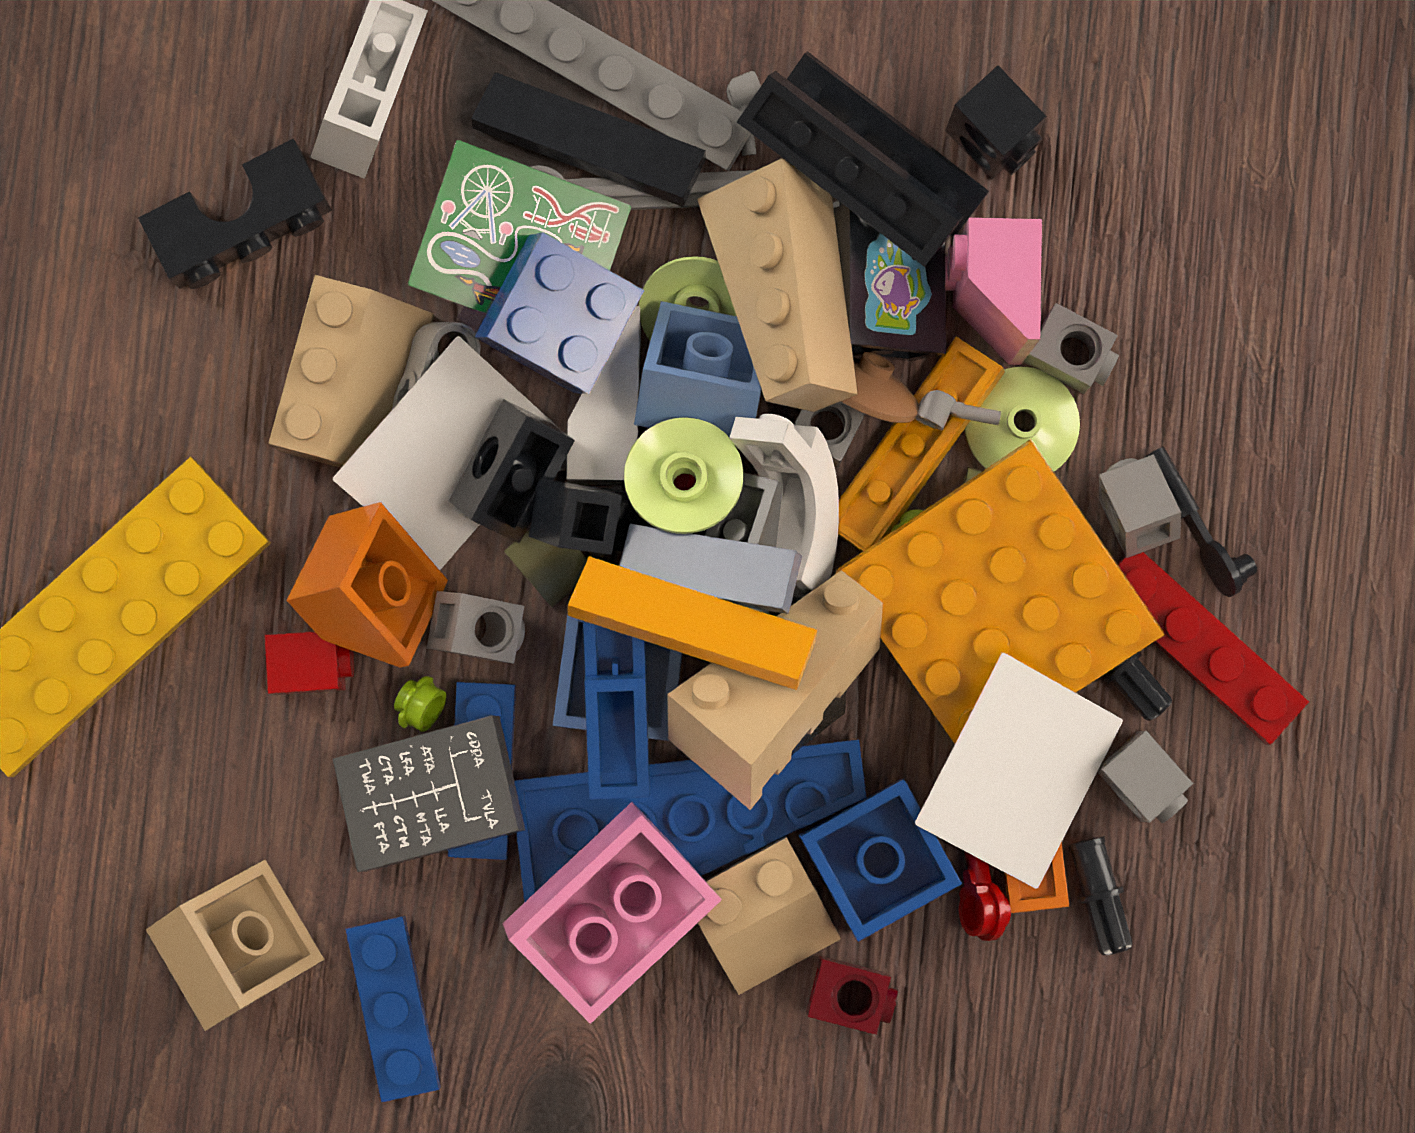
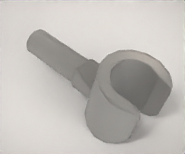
M754 71L734 77L727 86L726 92L731 106L744 112L761 87ZM749 135L742 148V156L756 154L754 135Z
M934 390L922 398L915 419L937 430H943L949 415L959 419L998 425L1001 411L966 405L963 402L956 401L954 397L943 391Z

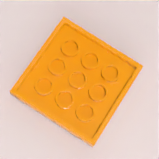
M1032 439L836 569V574L842 570L883 603L880 638L954 744L1002 653L1008 654L1076 693L1164 635L1157 621Z

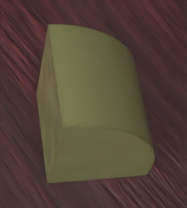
M529 529L524 534L520 543L514 542L504 552L553 608L575 589L587 559L580 550L558 548L529 537Z

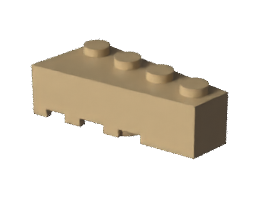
M779 159L698 198L697 201L765 401L815 412L858 395L832 195L785 159Z
M842 570L790 606L789 614L781 613L776 616L817 630L816 642L797 690L710 663L667 694L668 740L751 810L762 796L764 785L774 773L780 774L791 760L792 750L806 733L812 734L821 723L823 712L832 700L843 695L880 649L883 603Z

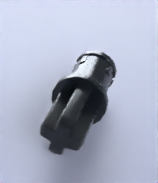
M1139 651L1105 673L1107 676L1103 681L1106 684L1112 681L1145 720L1151 721L1170 706L1172 699L1140 662L1139 658L1142 654Z
M1105 836L1068 845V849L1071 851L1083 896L1078 897V901L1080 904H1086L1098 951L1101 955H1113L1130 949L1132 947V939L1119 896L1120 893L1124 892L1123 886L1116 885L1105 845Z

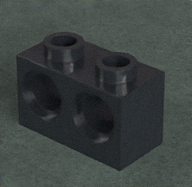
M997 65L954 105L945 131L992 180L1003 169L1010 175H1013L1036 153L1035 148L1043 140L1038 132L1047 116L1005 71Z

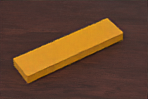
M955 337L947 348L946 354L942 355L914 394V397L920 404L922 398L927 393L940 390L951 395L958 402L981 407L1005 371L1001 365L958 337ZM949 415L943 430L926 426L916 419L907 423L894 422L839 499L838 536L863 552L890 534L894 525L898 523L901 516L908 509L971 420L959 419Z
M590 556L568 603V616L795 690L798 689L817 637L816 629Z

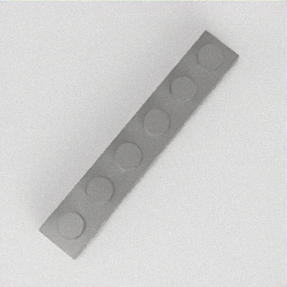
M432 0L664 135L706 150V159L727 171H730L751 134L737 123V120L743 113L742 111L548 0Z

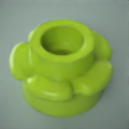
M424 676L418 682L414 680L406 682L399 691L394 703V709L400 712L398 716L399 725L403 728L409 725L421 732L427 731L436 722L444 708L446 692L436 687L433 683V678L430 676Z

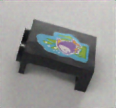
M839 202V206L833 209L852 355L862 356L864 352H870L880 355L885 359L916 361L946 354L945 242L932 260L924 267Z

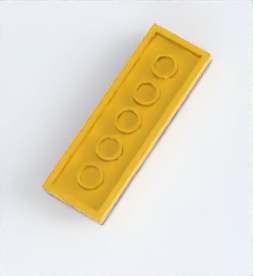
M191 456L0 628V769L7 777H15L271 544L266 536Z

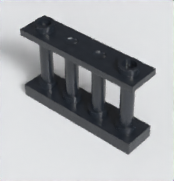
M808 51L804 53L787 79L777 71L769 74L737 120L739 125L924 267L932 260L950 235L954 238V235L960 232L990 192Z

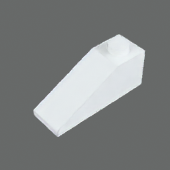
M403 0L369 1L323 118L310 158L365 179L428 10Z
M640 306L635 307L590 394L581 395L568 419L567 435L572 437L575 442L559 469L567 471L568 483L613 486L620 484L625 486L624 467L631 447L639 438V426L634 425L640 390Z

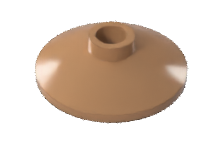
M864 352L861 359L853 357L858 395L841 402L864 414L895 423L913 421L918 414L919 403L909 389L892 375L895 369L894 365L884 357L870 352Z

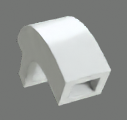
M762 414L759 419L736 417L729 437L730 440L754 466L758 476L778 480L783 484L776 547L796 550L802 555L792 598L794 601H799L830 579L838 539L839 497L831 452L818 427L794 425L790 420L775 414Z

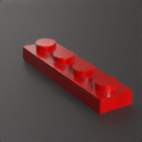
M1144 552L1128 558L1124 556L1117 565L1163 630L1164 635L1153 643L1266 745H1271L1305 708L1309 701Z

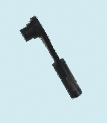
M1164 446L1146 455L1145 457L1154 454L1181 511V520L1184 519L1200 547L1202 564L1214 585L1227 597L1238 594L1242 590L1244 583L1247 582V578L1255 575L1257 572L1254 560L1248 554H1243L1237 558L1230 557L1226 549L1219 542L1213 540L1197 512L1200 509L1185 482H1183V478Z

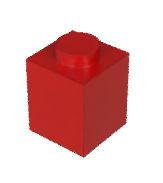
M315 632L265 635L268 694L287 695L345 691V678L354 677L353 651L322 640Z

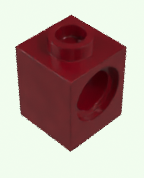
M820 955L806 1014L810 1018L877 1035L880 1022L888 1024L891 1022L897 1001L898 989L889 987L891 976L886 972ZM852 980L864 982L870 990L868 1004L857 1012H848L842 1009L837 1001L838 991L841 986Z

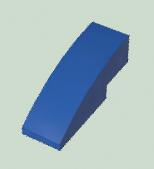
M583 621L589 800L650 797L645 641Z

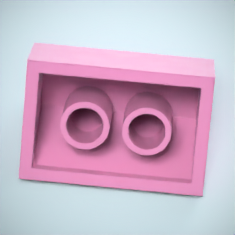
M969 218L961 235H954L953 246H949L948 256H945V291H953V308L1009 365H1021L1040 340L1042 219Z
M631 802L502 924L509 941L591 1024L722 899L659 829Z

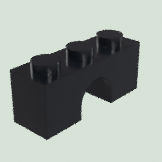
M294 138L242 164L251 182L253 195L249 208L239 218L228 222H218L209 219L200 202L190 191L138 217L168 278L179 289L186 285L190 289L203 287L221 275L219 268L237 259H240L242 263L256 260L273 248L270 242L290 232L294 237L304 235L316 229L324 222L322 216L332 211Z
M546 479L538 480L529 537L558 548L612 555V550L623 551L630 524L656 528L647 523L635 511L626 491ZM706 530L690 534L705 536Z

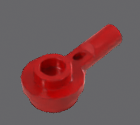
M964 851L967 869L963 872L964 887L959 892V917L961 925L970 936H977L982 941L997 940L1003 935L1006 926L1009 924L1011 917L1010 903L1000 888L992 883L989 864Z

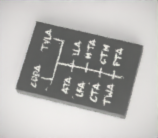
M491 715L333 758L357 872H367L525 831L500 716Z

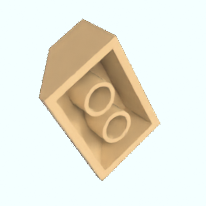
M315 275L268 444L283 453L342 468L392 411L394 396L405 371L412 340L416 332L423 325L433 322L435 315L377 291Z

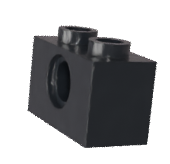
M503 399L449 502L471 521L520 543L532 520L538 480H554L575 440L552 423Z

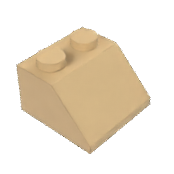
M786 836L705 879L722 900L698 924L738 995L841 939Z
M266 860L180 905L146 929L205 1031L324 960Z

